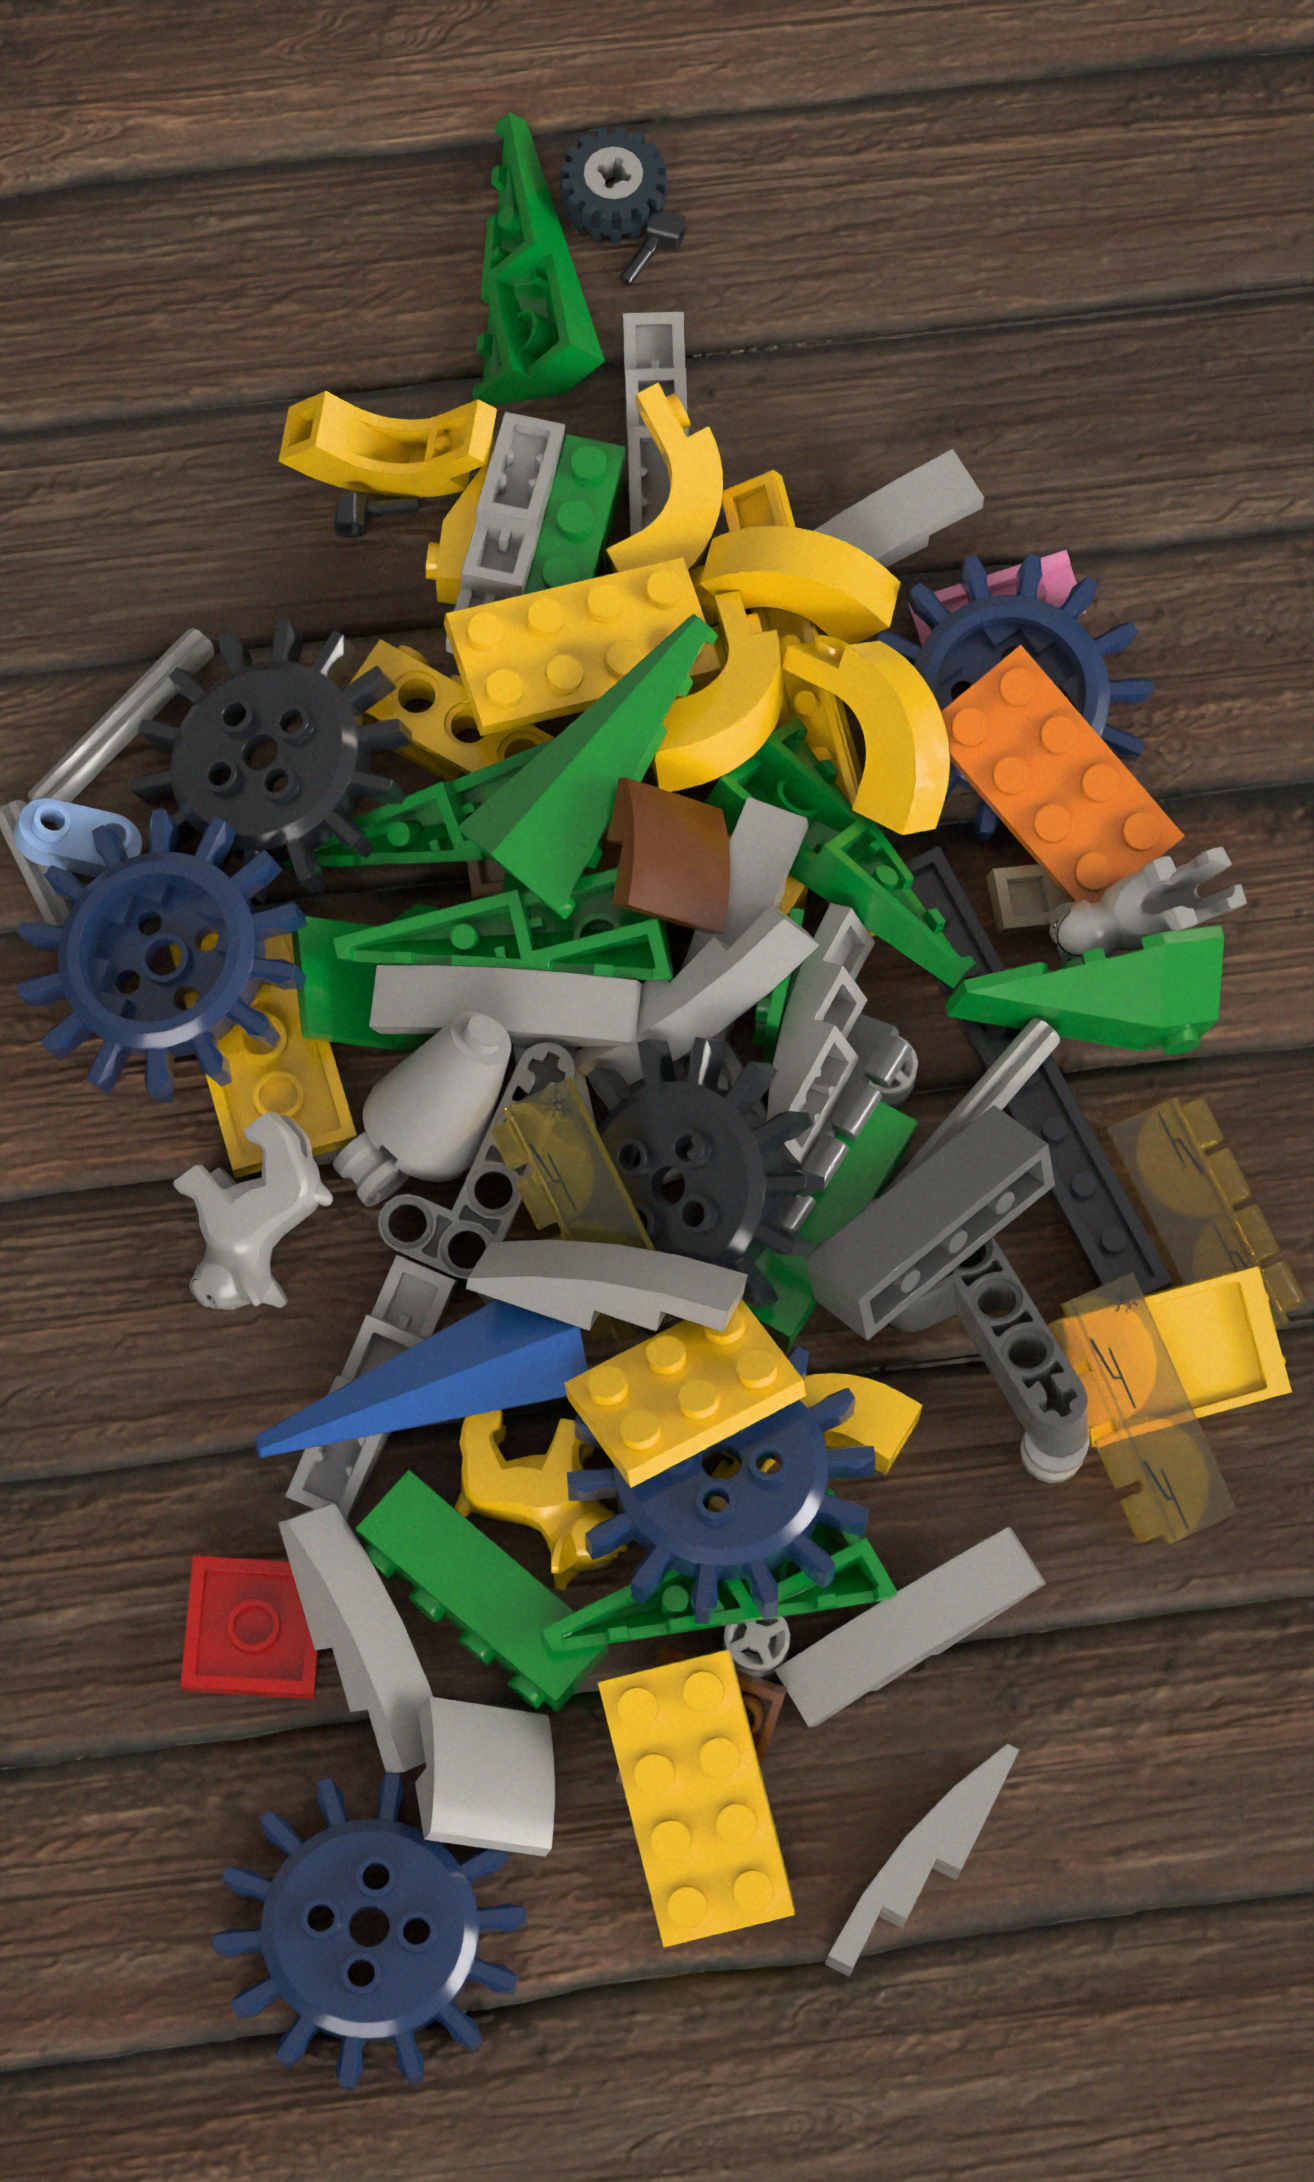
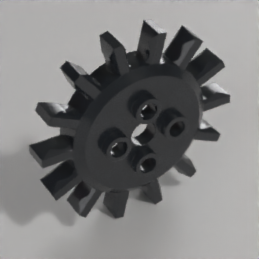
M277 620L273 635L270 661L252 664L249 650L228 631L218 636L221 657L226 664L228 675L217 681L209 689L196 675L179 667H176L169 675L177 692L185 700L194 704L181 726L170 725L160 720H141L138 732L160 750L172 751L171 769L131 779V792L146 804L160 803L176 798L180 810L174 813L172 817L176 820L179 831L177 850L199 833L203 836L213 817H217L226 821L236 832L232 847L220 867L221 871H223L231 856L241 859V867H243L252 857L265 849L276 862L289 860L292 874L297 881L312 894L324 890L322 869L314 853L316 848L326 843L335 835L347 850L366 859L375 850L366 832L359 825L349 820L362 797L373 799L382 804H403L406 792L385 774L370 772L372 754L377 752L395 750L413 744L412 732L399 719H387L366 725L362 714L397 688L391 678L378 665L364 673L343 690L336 685L357 650L343 634L333 630L312 666L309 667L300 664L303 633L289 620ZM303 717L301 727L293 733H288V726L295 718ZM276 742L278 750L272 764L264 769H252L251 758L254 751L263 743ZM225 770H231L229 780L225 784L218 786L221 777L220 773ZM288 776L285 788L274 793V783L281 777ZM148 833L145 837L150 843V835ZM269 884L250 899L253 905H265Z
M695 1037L686 1082L676 1081L668 1041L647 1039L637 1042L645 1088L634 1093L624 1077L615 1069L595 1067L587 1077L596 1094L610 1110V1113L599 1128L589 1121L558 1119L553 1130L569 1144L579 1146L588 1152L583 1178L561 1177L573 1203L583 1200L588 1222L587 1227L568 1235L564 1241L618 1244L669 1253L748 1274L742 1299L751 1307H772L779 1298L769 1280L757 1267L756 1260L767 1246L780 1255L809 1256L814 1246L798 1230L787 1228L778 1222L783 1195L807 1197L825 1190V1179L822 1176L801 1170L783 1173L778 1152L780 1145L798 1138L813 1125L809 1113L786 1111L776 1114L766 1123L754 1110V1107L767 1091L778 1072L769 1063L750 1061L740 1072L729 1091L719 1088L718 1081L725 1050V1041ZM693 1137L697 1142L698 1151L696 1156L690 1160L686 1153V1146ZM639 1149L641 1161L638 1167L634 1169V1158ZM672 1168H676L684 1178L685 1189L681 1199L672 1205L663 1195L662 1182L666 1173ZM552 1180L543 1183V1196L571 1203L561 1183L554 1184ZM698 1203H701L705 1211L704 1219L700 1225H697L693 1219V1210ZM642 1211L648 1220L647 1228L643 1233H641L639 1214ZM666 1313L657 1331L639 1326V1332L657 1335L671 1328L674 1315Z

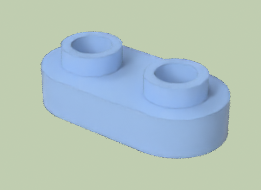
M41 798L27 804L21 811L14 829L15 844L22 855L30 861L49 867L53 865L67 871L92 877H98L107 870L103 859L95 849L92 830L104 825L124 844L128 858L140 855L142 849L140 832L126 817L51 798ZM41 822L54 823L59 830H49Z

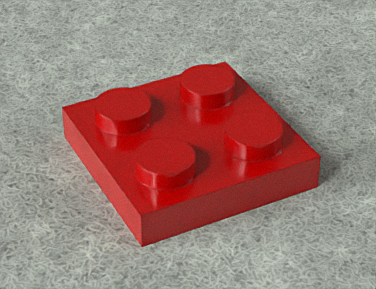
M193 1556L180 1685L182 1691L315 1700L320 1650L314 1649L290 1562Z

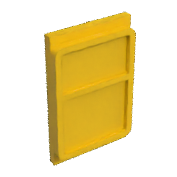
M1259 1266L1224 1273L1129 1299V1304L1135 1302L1138 1306L1135 1304L1130 1305L1131 1308L1127 1310L1128 1313H1126V1309L1129 1308L1128 1303L1119 1305L1120 1309L1116 1312L1114 1310H1117L1118 1306L1115 1303L1058 1320L1068 1361L1085 1387L1088 1396L1089 1440L1092 1447L1292 1392L1285 1368L1286 1360L1281 1353L1268 1303L1269 1296L1265 1292ZM1090 1339H1093V1341L1095 1342L1096 1346L1098 1347L1100 1353L1105 1359L1113 1375L1116 1377H1120L1117 1368L1113 1362V1359L1110 1355V1352L1108 1350V1348H1111L1114 1358L1118 1364L1121 1374L1135 1403V1409L1131 1403V1400L1127 1394V1391L1124 1387L1122 1380H1113L1110 1373L1108 1372L1105 1365L1098 1356L1097 1352L1093 1348Z

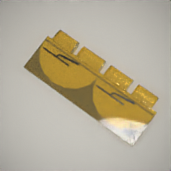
M571 1077L503 1109L508 1121L490 1129L489 1132L509 1171L529 1163L533 1174L515 1182V1185L537 1230L556 1221L558 1222L562 1232L547 1240L618 1244L656 1251ZM599 1313L590 1331L587 1330L592 1341L612 1333L616 1343L619 1344L650 1329ZM666 1313L660 1325L679 1317Z
M1177 1097L1108 1127L1107 1133L1182 1284L1259 1266L1265 1292L1269 1296L1268 1303L1275 1330L1289 1325L1286 1313L1302 1306L1307 1300L1287 1261L1278 1262L1263 1270L1260 1262L1275 1256L1281 1249L1258 1204L1246 1207L1236 1213L1234 1212L1232 1206L1252 1196V1192L1230 1148L1220 1150L1206 1157L1204 1150L1223 1141L1224 1136L1205 1099L1201 1098L1181 1107Z
M1128 1273L1060 1304L1065 1316L1047 1324L1071 1366L1084 1360L1089 1370L1077 1376L1085 1387L1088 1396L1089 1429L1108 1421H1112L1115 1430L1094 1440L1114 1489L1127 1486L1135 1481H1138L1141 1488L1140 1491L1120 1500L1137 1542L1143 1543L1161 1535L1164 1543L1169 1545L1238 1513L1134 1273Z

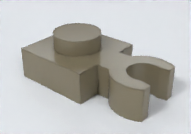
M1039 864L995 868L986 875L997 936L1049 931L1051 926L1049 913L1060 904L1071 902Z

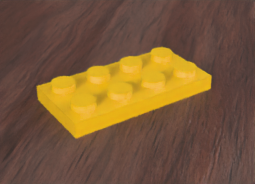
M684 557L449 612L446 613L443 624L479 734L484 736L586 711L693 613L705 623L706 621ZM704 643L688 673L693 680V684L713 680L719 676L722 668L713 644Z
M217 933L207 935L202 940L201 950L210 951L214 949L219 935ZM291 933L274 936L265 940V959H282L294 964ZM169 945L175 968L177 969L182 960V951L179 946ZM261 984L250 1008L265 1014L281 1037L274 1046L254 1040L241 1026L235 1025L231 1031L217 1041L222 1054L229 1061L232 1082L220 1087L205 1073L234 1178L262 1171L263 1152L261 1146L250 1142L243 1130L265 1113L276 1112L279 1116L286 1114L296 1121L311 1141L312 1156L345 1148L357 1137L330 1042L306 1039L301 1034L297 989H281L272 985ZM196 992L184 995L187 1010L196 1004L198 998Z
M730 1648L600 1680L598 1686L663 1947L794 1916L796 1909Z

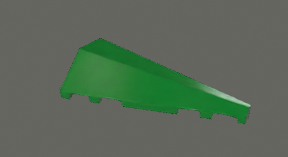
M510 112L496 123L495 132L504 141L502 164L493 168L491 173V184L499 190L497 214H493L487 219L480 298L489 305L487 333L477 336L476 352L484 357L482 383L473 385L472 389L473 401L479 399L488 405L565 395L605 361L527 121Z
M693 613L457 827L487 857L517 879L534 896L566 920L576 905L570 895L585 867L595 869L603 854L597 844L611 820L618 779L627 777L639 782L642 781L667 733L662 722L676 695L681 697L687 696L693 684V680L688 673L703 644L714 645L718 637L715 631Z
M797 717L771 733L766 742L753 756L718 780L704 803L722 809L726 828L730 834H733L748 797L807 818L808 829L789 875L828 902L852 908L864 927L953 989L974 968L976 962L971 955L960 957L942 933L946 921L937 908L926 910L911 890L910 886L914 876L876 823L852 810L853 806L835 784V779L838 775L837 769L830 759L819 762L804 741L808 729Z
M554 739L456 780L443 781L406 796L403 804H387L351 819L350 821L359 825L366 832L375 850L366 859L347 850L334 835L326 843L314 850L317 862L320 867L491 860L457 827ZM601 839L599 840V842H598V844H597L598 847L600 848V850H601ZM284 861L287 869H291L290 861Z
M618 867L579 878L570 895L576 905L566 920L530 891L522 893L516 889L333 938L337 959L340 961L510 968L621 979L673 980L667 922L611 904Z
M831 1488L827 1490L828 1494L835 1496ZM820 1523L816 1525L809 1538L824 1549L835 1563L834 1580L828 1586L823 1588L809 1579L799 1566L789 1558L775 1568L770 1569V1573L778 1585L777 1616L770 1618L885 1601L896 1597L898 1593L867 1538L860 1540L858 1535L844 1533ZM671 1569L663 1578L658 1591L645 1603L641 1604L631 1598L630 1584L542 1629L540 1638L552 1653L763 1620V1617L752 1602L751 1590L747 1580L742 1578L718 1581L717 1607L709 1624L695 1623L691 1606V1592L696 1578Z

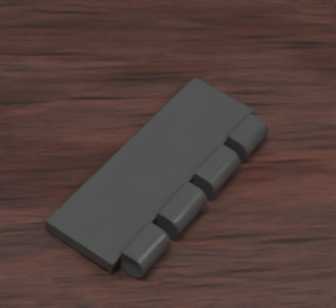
M863 1014L859 1015L846 1040L860 1059L802 1166L791 1163L778 1147L783 1173L801 1170L822 1176L825 1179L826 1189L850 1150L845 1143L835 1138V1135L838 1132L840 1136L845 1138L857 1139L883 1097L878 1090L868 1085L869 1081L871 1080L874 1084L888 1088L912 1051L909 1044L897 1037L900 1032L895 1026ZM766 1114L765 1117L763 1118V1121H764L765 1123H766V1119H767V1114ZM783 1195L778 1222L787 1228L799 1231L816 1205V1201L811 1196L795 1197Z

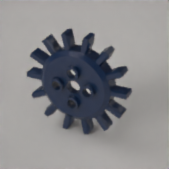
M1027 554L1016 574V594L999 596L991 595L987 585L986 571L978 557L965 558L961 566L960 583L967 595L968 604L951 613L941 604L935 593L920 582L909 592L907 600L913 612L932 631L923 645L912 643L898 634L880 631L876 641H881L896 650L916 668L932 691L940 711L944 710L954 701L951 697V690L954 687L962 685L970 688L1001 662L1002 654L1014 651L1022 645L1118 759L1136 762L1141 755L1145 742L1130 732L1111 727L1106 723L1109 705L1135 706L1149 701L1154 693L1153 681L1141 678L1125 680L1108 679L1103 659L1124 651L1134 640L1138 630L1131 621L1114 625L1104 634L1092 638L1077 622V618L1091 605L1098 583L1089 576L1073 586L1065 603L1060 608H1057L1052 604L1037 599V588L1042 577L1039 555ZM951 761L947 793L943 807L952 790L958 785L977 793ZM980 796L979 808L974 818L976 837L989 840L1001 819Z
M165 809L152 810L149 825V853L131 858L127 857L124 844L104 825H101L92 830L95 849L103 859L106 871L101 873L88 886L83 885L70 871L53 865L44 874L53 890L61 898L74 903L64 925L55 926L42 921L20 923L18 935L28 944L40 951H58V971L33 977L17 984L18 996L31 1007L46 1006L58 1000L67 999L73 1011L40 1040L45 1049L58 1060L73 1052L93 1033L103 1039L102 1046L90 1066L86 1079L100 1091L110 1094L119 1080L130 1054L146 1058L144 1076L146 1091L159 1103L171 1102L175 1083L173 1073L175 1057L196 1053L200 1069L220 1087L232 1082L229 1061L222 1054L217 1041L231 1031L235 1025H239L254 1040L274 1046L281 1035L265 1014L250 1008L260 985H272L281 989L304 988L307 976L296 965L282 959H265V940L274 936L288 934L307 926L305 914L294 902L278 904L266 910L256 912L250 899L271 883L283 869L264 849L252 857L235 874L228 877L220 870V867L232 847L236 832L222 819L213 817L204 831L200 844L193 856L177 852L179 836L177 823ZM152 918H161L160 929L155 934L145 935V924ZM217 933L219 939L216 947L210 951H202V940L209 934ZM167 945L179 946L182 951V960L178 968L167 975L154 974L152 960L156 952ZM132 976H139L140 985L138 989L131 994H124L123 985L125 981ZM190 992H196L198 995L196 1004L188 1010H181L180 1001L183 996Z
M797 1345L786 1357L803 1378V1381H805L808 1370L809 1351ZM849 1388L828 1395L820 1402L808 1408L800 1400H797L632 1488L615 1465L609 1468L581 1469L567 1472L569 1501L616 1498L620 1512L612 1518L596 1524L585 1534L586 1551L591 1559L594 1560L612 1553L623 1544L635 1539L648 1553L647 1557L635 1568L631 1581V1598L641 1604L645 1603L658 1591L663 1578L669 1570L673 1569L679 1573L695 1577L696 1580L691 1592V1606L695 1623L709 1624L717 1607L718 1581L742 1578L747 1580L751 1590L752 1602L763 1619L777 1616L778 1585L770 1573V1569L775 1568L789 1558L799 1566L809 1579L825 1588L834 1580L835 1563L824 1549L809 1538L818 1523L824 1524L844 1533L864 1536L867 1528L868 1508L854 1501L827 1493L828 1480L859 1478L874 1474V1446L855 1445L843 1448H826L822 1435L827 1430L843 1424L854 1414V1395ZM578 1414L575 1420V1438L589 1446L603 1449ZM724 1452L734 1456L741 1468L732 1478L718 1480L705 1473L702 1467L704 1460L711 1454ZM773 1459L780 1464L781 1468L776 1473L765 1474L756 1465L761 1460ZM717 1496L723 1498L728 1503V1506L723 1511L712 1512L706 1509L703 1503L708 1498Z
M387 1772L378 1789L379 1806L375 1819L350 1821L345 1813L344 1795L333 1779L330 1777L318 1781L317 1803L326 1818L327 1829L306 1841L300 1839L294 1833L286 1819L269 1810L259 1819L268 1842L281 1850L287 1857L274 1879L259 1876L248 1868L231 1866L226 1867L222 1877L225 1886L237 1896L255 1899L264 1904L260 1927L246 1930L230 1928L213 1935V1949L217 1955L237 1958L248 1954H263L269 1971V1975L263 1981L242 1989L230 2002L233 2011L239 2020L258 2016L276 2001L285 2000L297 2014V2018L292 2027L280 2038L275 2059L287 2069L304 2057L309 2043L319 2031L341 2039V2052L335 2066L341 2090L355 2091L363 2075V2053L367 2043L392 2041L397 2051L398 2069L408 2083L413 2086L424 2082L425 2060L416 2045L415 2033L438 2021L446 2027L455 2043L474 2052L483 2043L478 2027L473 2019L464 2014L455 2005L456 2000L465 1989L467 1983H476L494 1994L515 1995L519 1984V1977L506 1966L483 1961L477 1957L480 1935L488 1932L512 1933L527 1927L526 1908L509 1903L488 1908L477 1907L471 1888L482 1878L497 1873L509 1860L508 1852L481 1848L468 1859L457 1862L450 1852L443 1847L444 1842L424 1840L423 1830L420 1831L414 1827L399 1823L405 1794L401 1776L396 1773ZM375 1866L385 1868L390 1876L387 1885L379 1890H372L363 1882L366 1871ZM327 1908L333 1912L334 1922L328 1930L318 1932L309 1926V1916L315 1909ZM368 1909L382 1912L390 1923L389 1933L385 1940L373 1947L359 1945L350 1935V1926L354 1917L361 1911ZM422 1921L429 1926L430 1935L424 1943L414 1945L406 1941L404 1930L409 1923ZM360 1962L370 1964L375 1970L372 1982L363 1987L355 1986L349 1980L350 1969Z

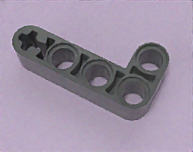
M544 1042L535 1044L524 1052L519 1059L452 1211L419 1196L411 1194L395 1196L386 1202L380 1211L378 1219L379 1233L387 1245L398 1252L452 1276L468 1280L474 1268H459L450 1258L449 1248L454 1237L462 1232L470 1231L477 1233L484 1240L486 1248L490 1242L505 1241L540 1162L531 1147L524 1150H516L506 1145L502 1138V1128L507 1119L513 1115L525 1114L535 1119L539 1126V1135L533 1146L540 1158H542L562 1110L554 1111L555 1116L551 1118L550 1116L553 1115L552 1110L546 1116L533 1104L513 1100L520 1089L527 1096H531L536 1085V1075L529 1071V1067L533 1062L544 1064L548 1056H552L558 1059L557 1069L562 1075H565V1078L561 1084L550 1082L543 1093L541 1102L553 1104L546 1097L556 1102L554 1097L556 1089L560 1091V1093L556 1094L557 1100L565 1099L562 1101L564 1109L576 1078L574 1060L567 1050L558 1044ZM560 1103L556 1104L558 1109L562 1108ZM489 1173L503 1174L512 1183V1197L507 1205L500 1209H487L480 1205L476 1198L477 1183L483 1176ZM412 1205L423 1211L426 1216L427 1226L421 1238L414 1242L405 1243L395 1238L391 1231L390 1223L396 1210L403 1206Z
M992 1237L964 1260L976 1261L979 1263L978 1265L970 1268L957 1266L889 1323L902 1331L915 1332L926 1329L957 1314L1032 1443L1040 1452L1052 1457L1073 1455L1083 1448L1088 1439V1396L1085 1387L995 1238ZM994 1310H1005L1010 1313L1000 1318L986 1315ZM1025 1360H1034L1041 1363L1039 1366L1031 1369L1016 1366L1017 1363ZM1052 1397V1407L1054 1410L1047 1411V1399Z

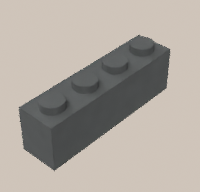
M993 1105L975 1121L968 1122L962 1126L955 1137L930 1158L918 1162L903 1180L882 1197L870 1201L863 1208L860 1215L834 1236L825 1238L816 1246L813 1253L805 1259L814 1300L868 1341L1055 1186L1049 1145Z

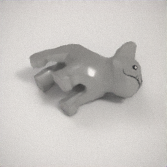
M1217 847L1203 851L1189 863L1175 868L1170 856L1152 860L1145 864L1142 869L1122 878L1107 889L1099 902L1091 904L1081 900L1057 906L1048 915L1049 922L1051 923L1049 933L1062 963L1064 964L1075 958L1082 957L1083 951L1103 947L1107 958H1110L1117 949L1124 951L1142 949L1141 937L1161 932L1189 929L1206 920L1245 905L1247 901L1241 884L1234 885L1206 898H1200L1197 895V888L1201 883L1213 878L1232 865L1224 848Z
M276 1112L265 1113L243 1130L250 1142L261 1146L263 1152L262 1177L237 1184L223 1168L218 1167L209 1173L203 1165H195L173 1182L175 1188L181 1194L194 1199L198 1210L199 1226L207 1247L204 1259L197 1265L189 1286L197 1301L209 1310L215 1308L232 1310L251 1303L255 1306L265 1303L279 1308L287 1304L288 1299L283 1289L271 1273L270 1260L272 1249L286 1233L313 1213L319 1204L328 1206L333 1201L332 1194L321 1182L318 1166L312 1156L311 1141L303 1128L286 1114L279 1116Z

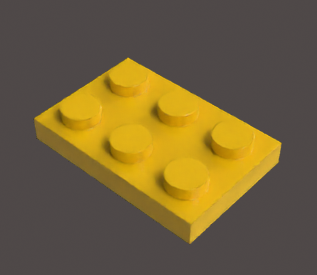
M742 1298L724 1332L684 1320L564 1382L568 1400L631 1488L806 1396L803 1378Z

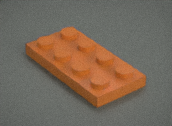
M1022 645L1017 647L941 711L948 737L950 761L1071 902H1079L1081 900L1091 904L1099 902L1107 889L1122 878L1142 869L1148 862L1160 858L1184 837V834Z

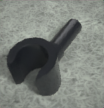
M665 210L654 212L647 226L645 240L641 244L639 251L619 276L621 281L631 286L650 259L655 255L658 246L678 251L686 233L685 217Z
M347 492L337 502L334 532L339 536L347 538L361 537L367 533L368 518L419 512L418 497L369 501V498L364 494Z

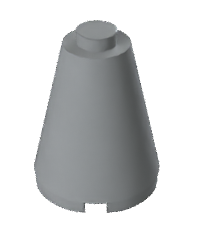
M478 1012L463 1013L374 1085L363 1107L364 1127L369 1140L377 1150L383 1144L391 1154L398 1158L394 1164L395 1167L412 1177L433 1182L451 1181L460 1177L465 1170L472 1167L493 1120L511 1053V1040L504 1027L488 1015Z

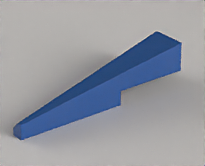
M496 1299L254 1436L258 1458L567 1397L564 1382L588 1371L580 1327Z

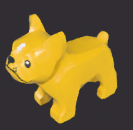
M498 1410L465 1418L459 1441L463 1461L461 1493L454 1507L457 1512L463 1517L473 1512L484 1518L525 1525L540 1531L551 1553V1573H554L556 1589L565 1590L568 1582L579 1572L607 1568L615 1558L624 1555L628 1549V1542L612 1553L594 1560L591 1559L586 1551L585 1534L596 1524L610 1519L617 1514L612 1510L606 1509L599 1500L569 1501L567 1472L584 1469V1463L588 1458L592 1457L595 1447L589 1446L575 1438L574 1420L560 1419L553 1441L545 1455H532L506 1461L498 1449L499 1444L504 1442L506 1436V1425H502V1411Z

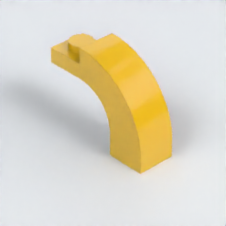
M656 383L637 393L634 404L666 464L670 483L669 498L663 511L653 523L633 536L606 549L605 559L613 574L684 557L688 572H690L700 560L709 544L721 508L723 472L720 454L710 427L708 426L687 437L683 430L691 426V423L681 401L675 393L665 396L659 383Z
M324 391L288 408L278 461L314 479L358 492L401 498L449 495L464 491L468 486L470 471L487 465L488 457L494 446L493 429L497 409L477 399L431 418L416 420L396 419L364 411Z
M787 526L749 527L715 537L711 541L705 566L699 565L689 572L708 626L718 621L715 595L739 590L745 609L771 607L796 613L816 624L828 636L840 639L848 644H857L890 627L901 583L874 558L847 542L816 531Z
M739 590L715 595L720 639L727 660L723 671L704 689L692 695L674 699L662 722L667 733L651 762L657 785L660 789L669 792L679 791L702 785L731 772L760 749L773 732L779 720L784 700V680L777 629L762 632L757 612L746 615Z
M819 635L816 636L813 642L788 644L781 668L840 697L852 709L861 725L866 746V762L852 810L901 835L936 829L948 787L950 767L949 744L940 708L932 691L916 668L896 650L881 641L848 644L834 637Z
M837 1373L806 1376L804 1381L806 1396L799 1400L807 1408L820 1402L828 1395L849 1388L855 1397L854 1414L843 1424L822 1433L826 1447L874 1446V1469L886 1475L918 1423L923 1405L905 1394L869 1378ZM721 1452L733 1459L734 1462L730 1464L722 1460L711 1477L718 1480H726L735 1476L741 1466L734 1456ZM764 1459L756 1466L761 1472L766 1473L776 1461ZM710 1497L708 1510L712 1512L723 1511L728 1506V1503L721 1497Z

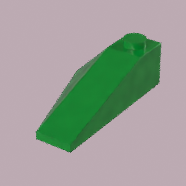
M1221 925L1181 931L1161 932L1141 937L1142 949L1123 955L1107 958L1103 947L1083 951L1082 957L1070 960L1052 972L1049 971L1046 963L1037 962L963 980L944 1004L948 1017L1023 1030L1031 1019L1037 1017L1050 1025L1058 1033L1059 1037L1135 1051L1162 1048L1163 1053L1167 1055L1184 1053L1196 1048L1200 1044V1039L1219 1019L1224 948L1223 930Z

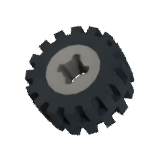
M616 126L615 134H608L606 127L596 129L595 138L591 139L587 133L578 138V148L571 145L566 151L565 162L562 161L560 170L561 204H563L567 220L574 219V228L581 234L587 229L591 230V239L601 242L604 235L611 236V244L621 243V236L628 234L631 241L640 238L641 227L647 230L652 214L658 210L665 209L667 195L666 164L664 157L659 158V148L654 142L645 146V135L636 131L632 137L626 136V127ZM615 177L613 182L606 184L605 180Z

